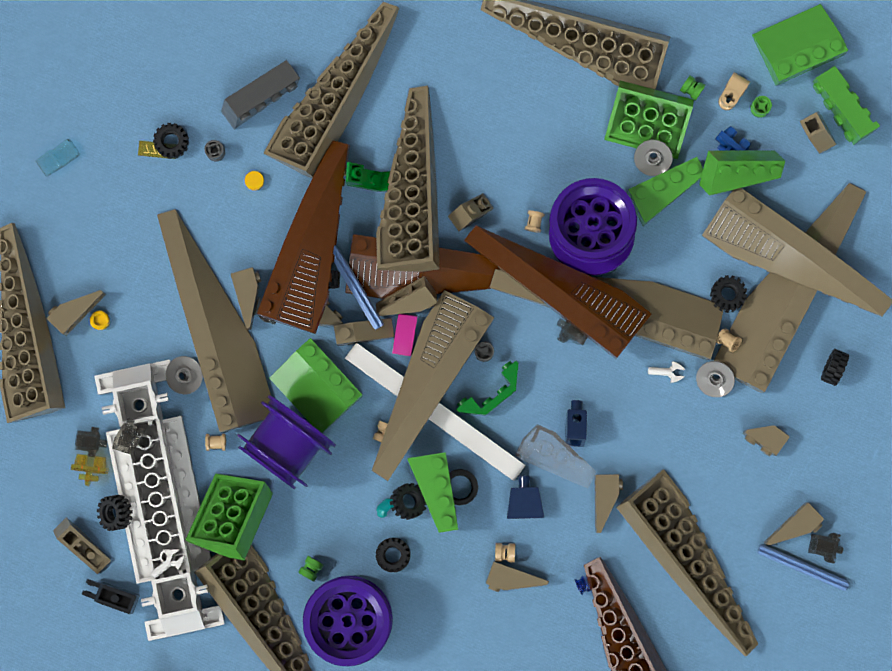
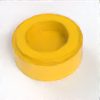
M251 171L245 176V184L248 189L257 191L263 187L264 178L261 173Z
M96 311L90 317V324L97 330H104L109 326L110 318L107 313Z

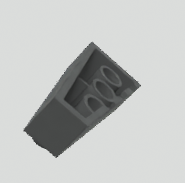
M285 60L225 98L221 112L235 130L258 112L264 110L269 104L278 101L283 94L295 90L298 87L297 84L300 77L289 62Z

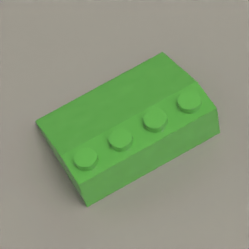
M821 4L752 34L775 86L842 57L848 51L840 32Z
M620 80L604 140L637 148L647 140H660L668 145L672 152V158L678 159L694 100Z
M311 338L297 349L269 378L310 424L321 433L327 430L363 397L359 390Z
M215 473L186 537V541L228 558L245 560L272 498V491L266 482Z

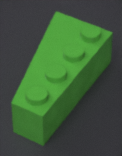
M836 66L813 80L814 90L823 97V103L834 114L833 118L836 124L842 126L845 131L844 136L848 142H852L854 145L880 127L877 121L874 123L871 121L869 110L859 105L860 98L857 94L848 90L850 86Z
M775 150L708 151L699 185L710 196L779 179L782 176L785 160Z
M698 157L628 189L626 193L634 204L642 226L646 225L701 179L703 167Z
M446 452L407 458L438 532L458 530Z

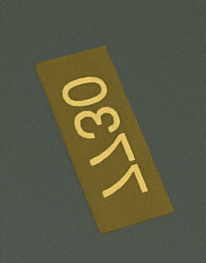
M139 141L138 156L167 158L159 154L153 142ZM164 143L168 148H173L177 145Z

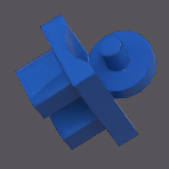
M731 126L724 130V132L721 131L715 138L720 143L717 147L720 151L748 150L751 143L745 138L736 143L733 138L737 131Z

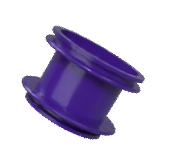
M586 178L567 186L554 201L550 212L549 242L552 251L562 264L587 275H601L619 267L628 258L633 249L637 230V213L629 195L617 184L600 178ZM595 209L602 210L603 212H597ZM583 210L585 214L577 215L576 212ZM614 221L617 225L609 226L607 222ZM596 222L598 225L596 227L594 225L589 226L588 223ZM576 227L579 231L572 233L569 231V228ZM602 238H608L610 242L608 244H604L600 240ZM583 241H588L591 243V245L589 247H584L581 243Z
M268 395L267 398L270 401L268 403L262 401L261 404L269 410V414L249 440L237 434L240 439L246 442L244 447L239 446L238 448L294 490L296 489L294 486L296 481L308 487L305 482L299 479L300 475L319 450L332 455V452L328 449L331 446L335 448L336 444L291 409Z
M341 576L322 584L310 596L303 613V631L309 646L320 658L338 666H356L374 658L385 646L393 624L392 609L384 592L373 582L358 576ZM339 598L343 601L341 609L333 607L332 602L334 599ZM354 598L362 600L363 605L360 609L353 607L352 600ZM364 615L372 616L373 623L371 625L363 624L362 617ZM325 616L333 618L334 623L332 626L324 625L323 618ZM344 616L352 617L351 622L353 624L347 627L344 625V620H342ZM335 633H341L344 636L342 643H336L333 640ZM354 633H362L364 640L361 643H356L353 640Z

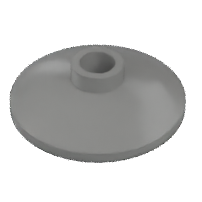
M660 140L644 141L635 151V165L642 173L649 176H657L670 168L672 152L668 145ZM656 153L657 157L652 158L650 154Z
M177 357L166 368L167 384L176 393L183 395L193 393L202 383L201 367L190 357ZM180 373L184 375L183 380L179 377Z
M710 361L699 368L696 381L700 390L706 395L723 397L733 389L735 377L731 368L725 363ZM717 374L720 376V378L716 379L713 375Z

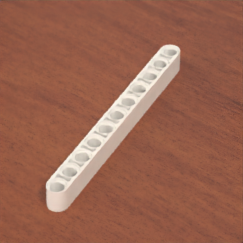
M355 343L345 359L398 396L404 377L358 343ZM439 403L430 416L429 420L511 480L515 481L524 469L525 465L442 404Z

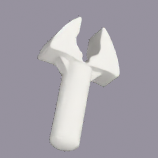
M671 362L672 366L670 368L649 367L648 374L668 376L671 379L670 383H674L684 378V376H675L672 372L676 369H685L680 364Z
M180 549L164 552L167 555L166 561L151 572L153 578H157L171 566H175L177 569L181 567L185 555L177 561H171L173 555L180 551Z

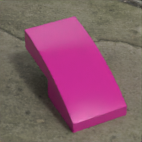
M398 314L392 354L412 355L418 316Z

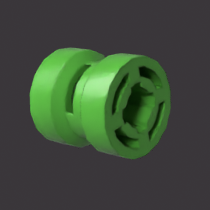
M689 75L680 91L684 94H689L691 99L696 101L706 85L695 81V78Z
M766 96L757 97L750 106L752 115L757 118L765 117L772 108V102Z
M307 556L305 565L300 568L298 573L315 582L319 570H322L324 564Z

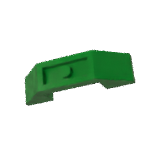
M347 162V186L375 192L388 191L390 171L378 172L364 169V165Z
M509 361L502 367L504 371L501 372V375L510 386H502L497 391L499 395L494 399L489 397L482 403L483 408H480L472 397L469 399L463 398L457 403L459 406L456 409L458 413L486 416L516 391L519 363L517 361L513 363Z

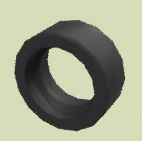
M456 469L449 472L451 480L456 476H464L469 479L472 487L471 492L465 498L458 499L453 496L454 504L460 506L473 501L478 492V482L475 476L464 469Z

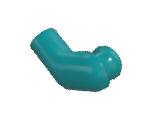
M386 498L377 506L378 517L384 518L387 516V512L394 507L390 505V501L393 499Z

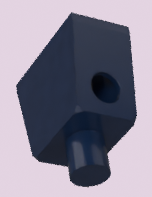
M572 400L571 409L567 410L565 446L584 447L587 437V410H582L583 401Z
M518 476L519 488H511L507 519L544 518L539 488L530 487V476Z

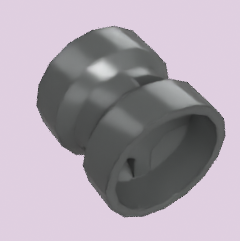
M211 140L205 145V153L211 161L219 162L224 158L225 149L222 143L217 140Z
M488 342L479 343L475 349L476 358L481 362H487L492 359L494 355L493 346Z

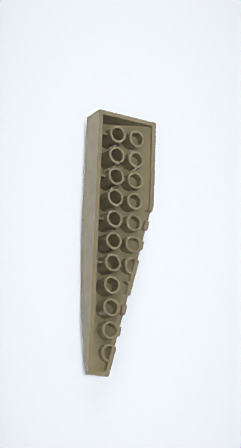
M176 209L158 214L157 217L219 431L224 433L263 421L269 414V410L261 402L268 403L270 399L267 397L268 395L271 396L256 343Z
M495 269L489 288L548 307L505 272ZM594 277L621 289L652 313L635 337L705 360L711 359L724 309L720 311L718 306L715 308V302L652 281Z

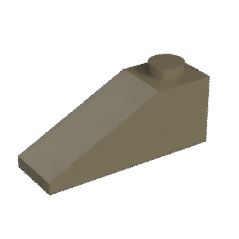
M253 267L231 273L247 330L252 329L259 293L258 283L261 282L259 272H255Z
M425 276L377 302L376 311L379 316L421 312L433 307L437 303V294Z
M99 290L60 304L58 307L54 306L48 312L49 316L46 319L63 335L67 336L106 294Z
M382 319L384 325L378 329H374L370 321L334 325L337 346L393 338L392 319Z
M619 474L594 475L596 533L602 532L619 496V490H623V479L619 478Z
M805 502L764 543L772 545L811 533L812 531L815 533L823 526L821 522L824 518L808 502Z
M67 517L53 530L56 539L96 574L111 561Z
M494 561L486 580V584L489 585L488 589L499 592L500 589L511 590L548 585L549 582Z

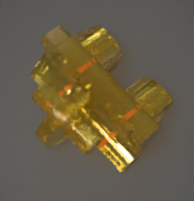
M77 454L75 463L71 464V470L86 472V474H79V480H85V486H90L91 481L98 482L99 476H94L92 473L108 474L109 468H106V457L95 456L94 466H87L88 455Z

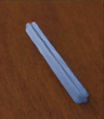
M335 245L333 250L335 265L373 328L378 329L384 325L382 319L338 246Z
M761 544L758 548L757 553L841 590L846 591L849 582L845 579Z

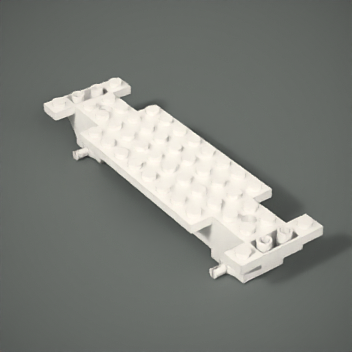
M171 360L149 363L94 376L98 395L113 392L114 396L113 405L102 407V410H106L102 411L103 415L115 412L121 429L106 432L118 495L125 496L124 499L127 498L129 500L127 504L131 503L132 506L129 509L133 510V513L130 514L132 520H129L131 523L125 529L136 583L152 582V597L141 599V602L149 601L142 603V607L154 604L159 619L145 622L148 641L225 624L223 611L219 606L202 609L199 594L208 593V589H200L208 588L207 584L197 586L194 573L211 559L210 550L186 541V537L201 505L183 418L178 416L163 420L160 402L169 401L168 393L158 395L156 383L166 381V368ZM138 400H142L144 408L138 411L135 408V403ZM180 549V551L173 555L171 561H177L185 555L181 567L177 569L175 566H171L157 578H153L151 572L166 561L167 555L164 552ZM176 589H180L183 592L181 600H177L174 597Z

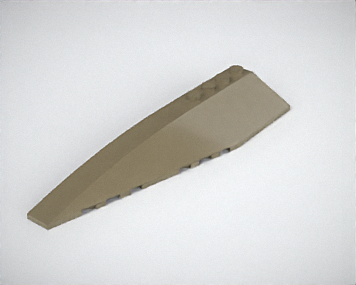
M849 183L805 233L836 255L866 191ZM769 272L745 299L729 330V333L742 339L741 345L732 353L729 351V348L722 344L714 361L728 365L734 373L735 380L760 393H764L817 290L810 289L785 279L783 276Z

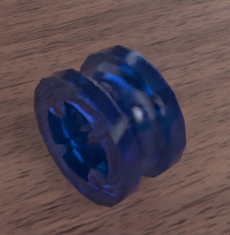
M583 576L579 580L574 579L581 595L585 591L590 592Z

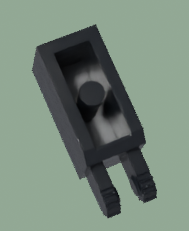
M91 579L86 580L88 585L97 587L98 591L97 594H94L91 591L83 590L82 595L94 599L96 603L127 614L134 613L140 595L105 582L100 583Z

